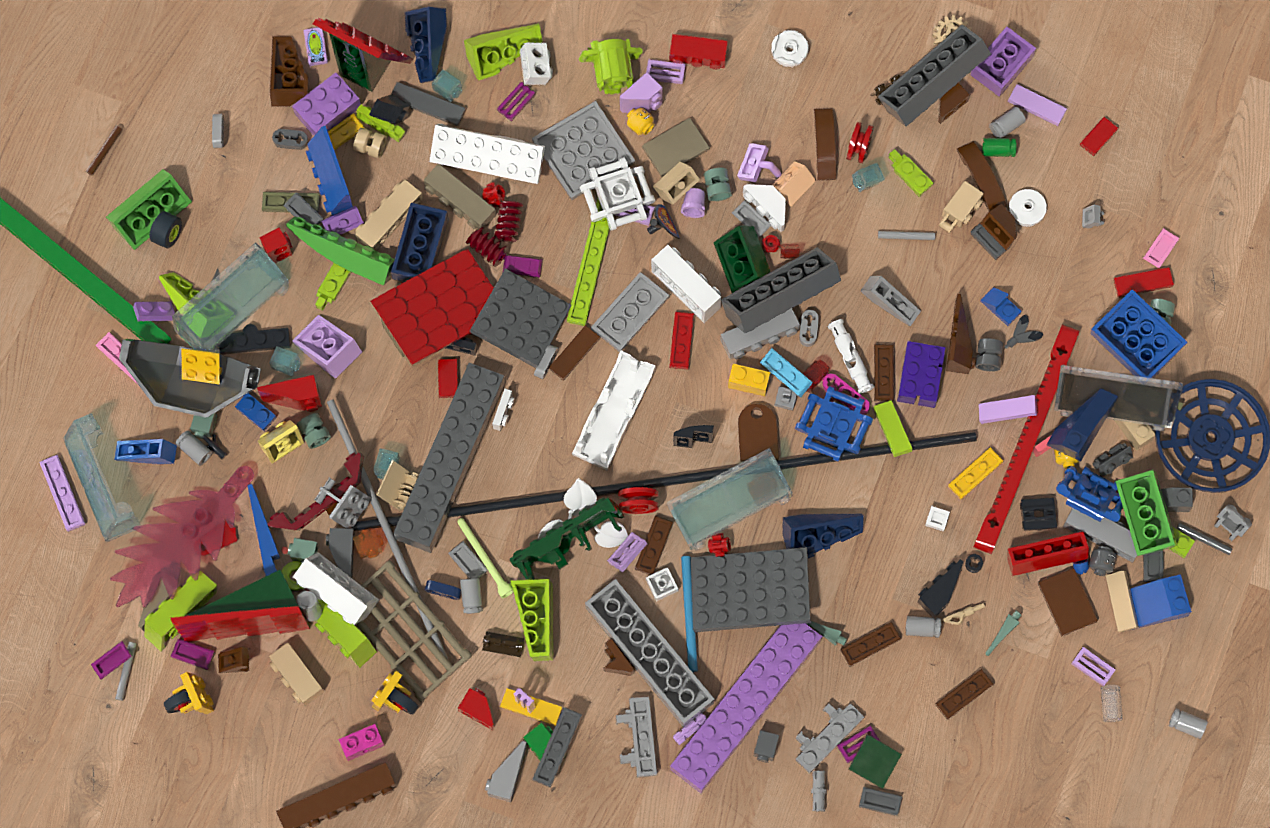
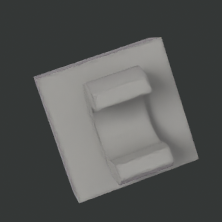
M1094 204L1083 209L1082 227L1089 229L1104 224L1103 221H1100V216H1103L1104 212L1100 211L1099 205Z
M779 386L774 406L793 411L797 394L789 388Z

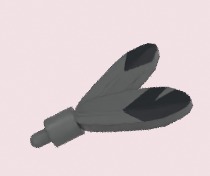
M1024 315L1019 319L1013 337L1007 341L1005 348H1012L1017 343L1038 341L1043 337V333L1039 331L1025 332L1029 319L1027 315Z

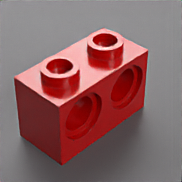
M280 227L259 237L272 265L292 256L290 249L293 246L286 231L282 233Z

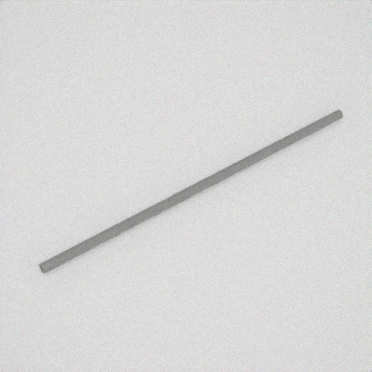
M334 399L328 401V407L349 454L354 452L357 454ZM363 467L362 484L367 495L371 498L370 502L405 581L415 592L419 593ZM418 608V611L422 617L426 629L429 632L432 628H434V625ZM436 632L430 638L448 659Z

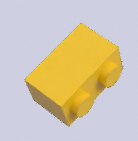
M733 364L728 388L765 396L770 372Z

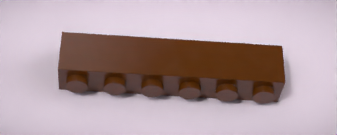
M385 762L281 808L276 813L283 828H305L307 826L313 828L319 825L320 821L325 818L328 820L339 816L338 813L346 810V812L357 808V804L361 802L365 804L375 800V796L379 794L383 796L390 794L394 791L393 788L397 786Z

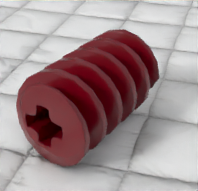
M516 201L500 203L499 217L497 218L498 224L496 225L497 231L494 233L497 239L503 242L517 241L513 236H518L519 234L514 229L520 228V225L515 224V222H521V218L516 215H522V211L518 210V208H523L524 205Z
M481 227L468 237L466 244H470L472 249L476 248L478 254L481 253L483 258H487V262H493V267H497L506 257L505 251L507 246L505 245L500 248L501 241L494 243L496 237L493 236L489 239L490 232L488 231L483 234L484 227Z

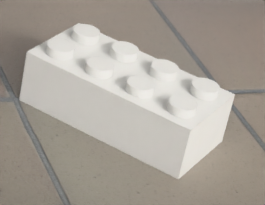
M667 245L651 259V272L705 323L721 308V293L716 287H711L707 283L708 281L701 273L698 275L693 270L694 266L688 260L684 261L676 248H671Z
M320 553L306 558L293 576L301 587L308 588L315 594L317 599L326 602L329 609L340 613L343 619L350 624L353 623L355 625L367 618L379 601L378 598Z

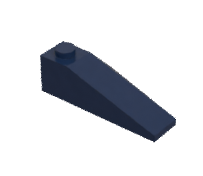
M425 7L405 12L406 34L410 36L412 42L410 49L411 52L415 53V67L420 83L432 82L436 79L447 28L446 8Z
M1104 389L1097 391L1055 429L1047 442V446L1081 462L1116 403L1118 396Z
M799 514L783 517L782 534L786 549L807 547L809 559L815 556L814 553L822 549L826 551L831 548V545L839 541L844 542L862 533L864 515Z

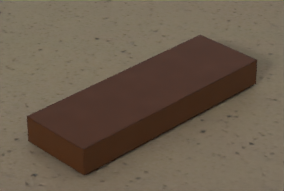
M585 325L550 365L549 370L564 381L599 341L600 336Z
M874 344V401H894L893 345Z
M655 515L645 540L647 545L642 549L635 566L636 571L647 575L654 574L672 528V521Z
M890 622L841 648L840 651L849 667L900 641L901 637L893 623Z
M980 669L935 705L948 720L992 687L994 683Z

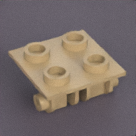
M392 460L376 495L397 510H404L411 494L409 492H412V487H414L419 474L415 472L410 473Z

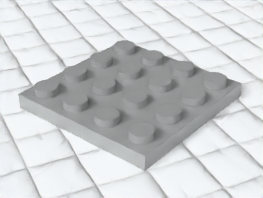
M596 101L532 138L534 144L545 146L543 158L571 200L583 194L580 190L581 185L592 182L589 168H599L617 162L621 158L626 159L628 167L635 163V159ZM620 168V169H617V170H614V171H611V172H608V173H604V174L598 175V177H601V176H604V175H607V174H610V173H613V172H617V171H620V170H622V169Z

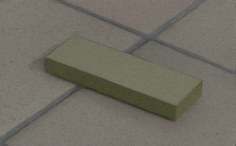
M263 192L262 212H289L283 205L295 193ZM299 193L319 213V193Z

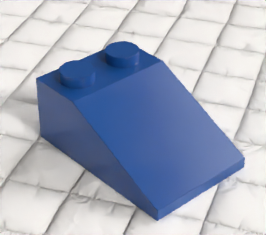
M1181 574L1130 589L1139 628L1188 617L1191 613Z

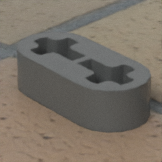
M278 129L272 135L273 143L279 148L302 150L308 144L307 135L303 131ZM280 135H283L285 138L282 139V142H279L277 139L280 138ZM299 137H302V140L304 141H301L300 144H297L296 140H298Z

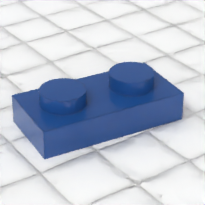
M249 393L244 395L235 405L239 412L264 432L277 418L275 414Z

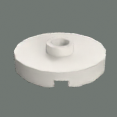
M786 30L774 38L771 52L773 58L779 64L785 67H794L800 65L806 59L808 43L801 33ZM792 48L793 51L789 52L786 49Z
M1024 189L1012 196L1009 203V212L1015 217L1017 224L1031 227L1043 220L1047 204L1039 192ZM1025 205H1030L1031 209H1026Z

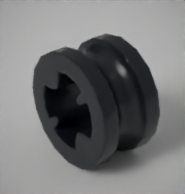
M977 554L969 555L965 562L966 569L971 573L979 572L983 566V559ZM971 559H974V561L978 560L976 568H974V565L973 567L970 566Z

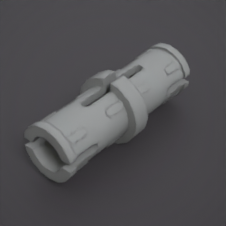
M813 771V789H811V793H813L812 811L815 812L825 811V794L827 793V789H825V771Z

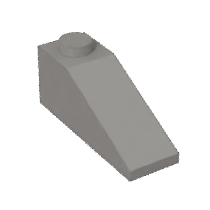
M870 276L861 289V292L873 303L908 326L912 325L921 312L882 276Z
M522 741L493 773L492 778L487 780L485 790L488 791L489 797L508 802L512 801L527 747L526 742Z

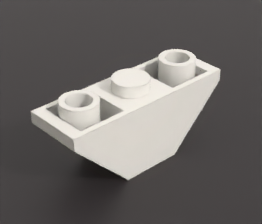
M746 184L743 187V197L748 203L752 202L756 206L757 212L767 217L772 228L782 232L785 225L786 199L772 185Z

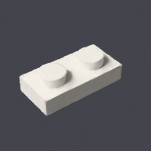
M504 389L492 423L495 430L501 431L502 426L507 424L509 415L506 414L508 408L512 409L515 400L511 390Z

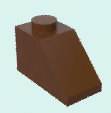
M959 82L939 99L938 122L940 124L969 100L970 94Z
M1002 204L989 211L980 223L1005 250L1017 238L1015 217Z

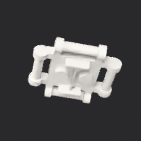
M621 158L617 162L599 168H589L592 182L581 185L580 190L586 198L592 222L606 218L608 226L612 231L617 229L618 226L647 219L643 205L652 204L656 200L654 195H651L644 176L643 166L630 169L626 159ZM620 168L622 169V170H620V171L613 172V173H610V174H607V175L598 177V175H601V174H604V173H608V172H611V171H614V170H617V169H620ZM633 176H637L644 198H641ZM592 189H596L603 211L598 212L591 193ZM634 208L638 211L616 220L613 218L615 214Z

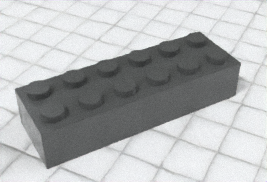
M962 24L880 94L878 98L886 111L907 127L991 55L983 39Z
M816 247L721 299L726 317L742 332L747 333L796 305H800L807 299L818 295L827 288L834 286L841 281L837 263Z

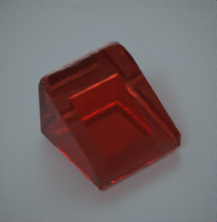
M798 244L780 245L781 259L799 257L800 248Z

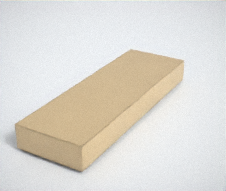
M1123 570L1106 575L1118 632L1139 628L1126 571Z

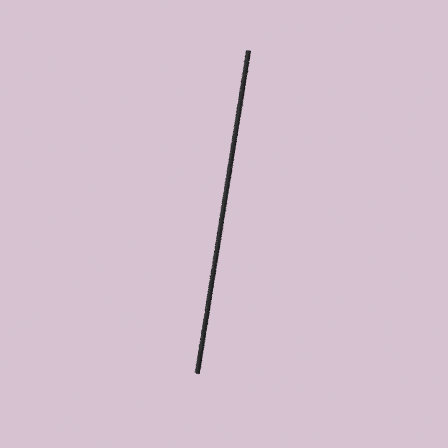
M976 432L909 442L913 451L975 442L977 437ZM889 444L861 448L859 454L846 450L843 452L840 461L892 454ZM825 454L591 488L596 496L616 494L627 488H657L837 461ZM567 491L452 507L447 518L564 501ZM401 515L386 517L389 526L397 525ZM378 518L357 521L351 529L361 531L382 527Z

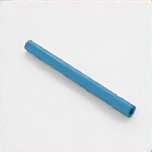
M683 556L681 557L687 658L688 668L694 673L698 672L696 632L693 631L691 557Z

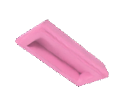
M1163 228L1143 259L1160 268L1179 238Z

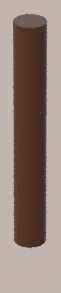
M115 126L86 170V173L89 175H93L122 131L119 126Z

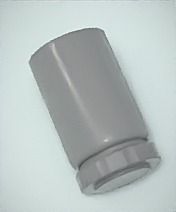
M1014 107L990 123L989 127L996 138H1003L1025 123L1026 119L1018 107Z
M189 430L182 433L175 443L199 466L206 463L212 455V451Z
M480 578L460 580L464 607L463 613L471 614L483 611V607H481Z
M304 591L299 594L297 604L304 618L308 621L318 620L322 615V608L315 594L311 591Z
M907 616L905 633L909 636H935L939 638L941 634V619Z
M1176 708L1170 718L1169 726L1201 739L1208 721Z

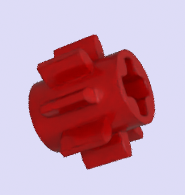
M494 182L487 184V187L483 188V200L489 205L493 204L494 207L500 205L501 201L505 200L506 193L504 188L500 184L495 185Z
M724 533L712 535V539L708 540L709 552L715 553V557H725V554L731 550L730 538L724 537Z

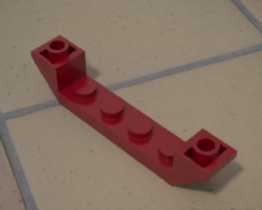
M354 452L346 458L347 462L343 465L353 477H346L340 482V487L336 490L334 488L330 490L339 499L343 497L350 485L357 487L361 483L364 461L362 453L358 452L356 454ZM326 495L321 504L315 501L309 506L310 510L305 514L302 512L294 518L295 522L291 520L286 512H276L269 518L271 521L267 525L274 528L300 531L337 501L331 496Z

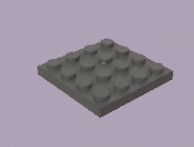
M505 269L469 332L536 368L542 360L547 346L552 342L567 315L571 304Z

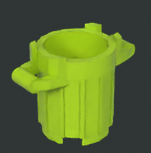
M609 39L600 42L596 40L590 43L591 47L588 50L582 51L579 61L582 63L593 62L599 91L604 90L605 94L621 93L620 89L624 87L630 88L633 85L630 60L639 59L643 50L640 47H631L630 39H626V41L622 39Z

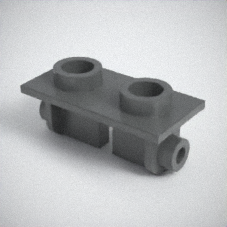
M1120 443L1109 450V453L1112 455L1111 457L1104 453L1096 458L1092 464L1096 470L1099 468L1100 476L1103 477L1110 474L1117 467L1128 463L1133 458L1131 446L1128 447L1125 443Z

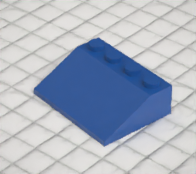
M326 125L322 126L307 144L309 150L306 151L309 162L313 161L315 167L312 168L315 179L319 178L321 184L317 186L321 196L325 195L326 201L323 203L326 212H331V215L334 216L353 206Z
M1133 289L1091 329L1090 333L1144 386L1152 381L1187 344V341Z

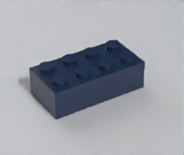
M410 203L391 270L393 280L406 282L436 265L449 220L447 211Z

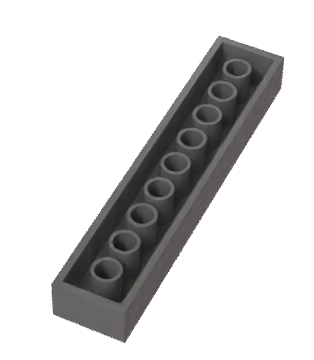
M468 363L395 528V540L432 553L505 386L504 375Z

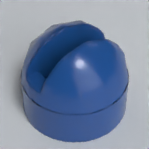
M1088 559L1073 562V568L1077 574L1087 573L1089 570Z

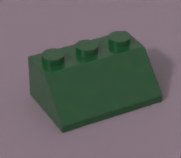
M739 225L713 242L732 293L771 273L754 226Z

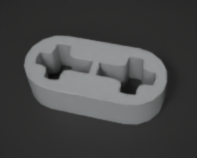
M213 114V148H223L224 145L223 114Z
M814 310L804 311L800 325V343L803 346L810 347L816 342L818 329V314ZM808 315H811L812 319H815L812 320L811 326H807L808 320L804 319L808 318ZM807 330L810 331V337H813L810 338V341H806V338L803 337L806 336Z
M552 344L547 346L538 367H536L534 376L540 379L545 378L550 365L557 355L558 347Z

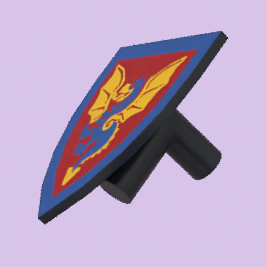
M661 204L656 205L654 209L656 219H652L650 221L651 226L647 228L649 234L651 235L664 228L671 236L680 239L666 207Z

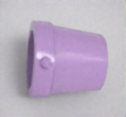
M697 188L689 189L681 206V213L690 218L703 217L705 214V192Z

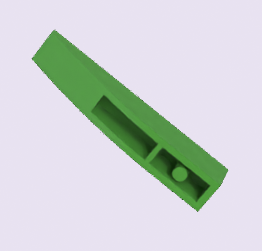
M293 217L287 222L286 227L296 236L333 263L383 286L391 279V270L395 259L390 255L377 252L370 246L358 244L353 239H346L336 232L327 231L320 225L308 223L300 217Z

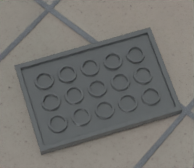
M807 547L725 554V557H715V555L691 557L694 632L811 623Z

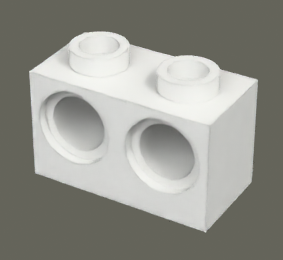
M525 43L520 49L524 85H546L553 73L549 65L550 51L547 50V44Z

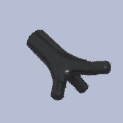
M216 434L212 435V440L203 435V439L208 443L207 447L223 460L227 454L218 445Z

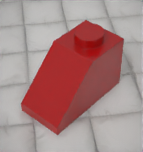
M469 688L458 706V711L493 731L495 727L485 693L477 688L475 690Z

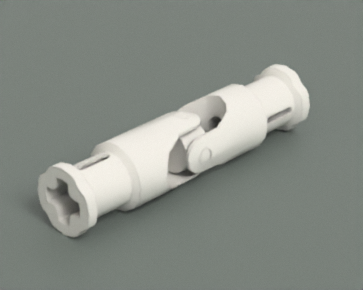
M836 320L828 325V329L832 331L835 337L834 342L843 356L844 363L852 380L856 382L859 389L858 393H866L872 390L874 385L870 383L865 365L859 353L855 350L851 335L847 333L843 325L844 320ZM856 361V365L852 367L850 362Z

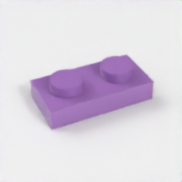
M356 206L322 220L325 230L336 232L339 235L363 223Z
M135 302L133 306L137 321H174L176 316L171 302Z

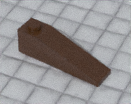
M272 36L271 107H290L308 94V76L303 69V64L299 59L292 37Z
M957 294L946 371L969 374L970 369H974L975 357H972L973 349L961 294Z

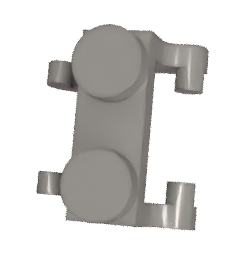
M1228 504L1217 516L1219 521L1214 525L1216 528L1222 525L1232 534L1229 540L1233 541L1237 535L1242 537L1252 526V522L1250 519L1240 515L1235 506Z

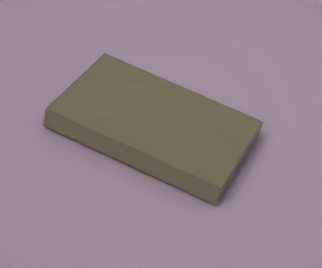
M690 118L642 145L643 150L661 177L665 176L679 162L686 164L710 149Z

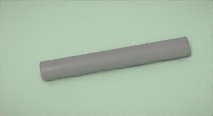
M878 231V238L935 240V233Z
M129 642L128 651L132 657L124 662L115 697L119 701H123L137 645L133 642Z

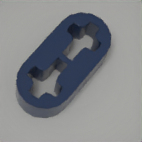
M427 580L424 589L428 593L453 600H460L462 594L461 589L432 580Z

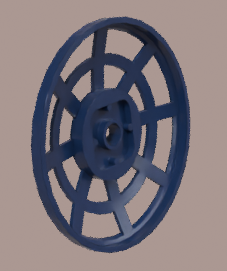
M1203 379L1182 386L1164 403L1156 421V447L1165 467L1181 483L1202 492H1228L1248 483L1262 469L1270 450V426L1262 407L1246 390L1224 380ZM1205 387L1223 388L1236 395L1230 403L1219 399L1206 398ZM1197 388L1199 400L1189 403L1181 411L1172 405V402L1180 395ZM1242 399L1256 413L1260 422L1259 426L1249 428L1244 416L1236 409ZM1208 405L1223 407L1225 411L1221 416L1209 414ZM1200 406L1201 417L1194 422L1185 416L1188 411ZM1168 411L1175 417L1171 428V440L1161 441V423L1164 414ZM1231 414L1239 420L1242 429L1233 431L1231 425L1227 422ZM1180 422L1189 428L1187 438L1177 439V429ZM1262 433L1263 447L1260 458L1256 463L1247 458L1251 447V435ZM1206 434H1214L1215 442H1209L1206 439ZM1235 438H1245L1242 454L1232 449ZM1179 447H1190L1194 453L1190 462L1183 457ZM1164 448H1173L1179 461L1186 467L1181 476L1167 461L1163 452ZM1226 455L1236 460V463L1224 470L1221 469L1219 460ZM1201 459L1211 461L1214 471H1204L1196 468ZM1242 464L1252 469L1241 481L1233 485H1226L1224 475L1234 472ZM1192 472L1205 477H1216L1218 488L1202 487L1188 481V478Z

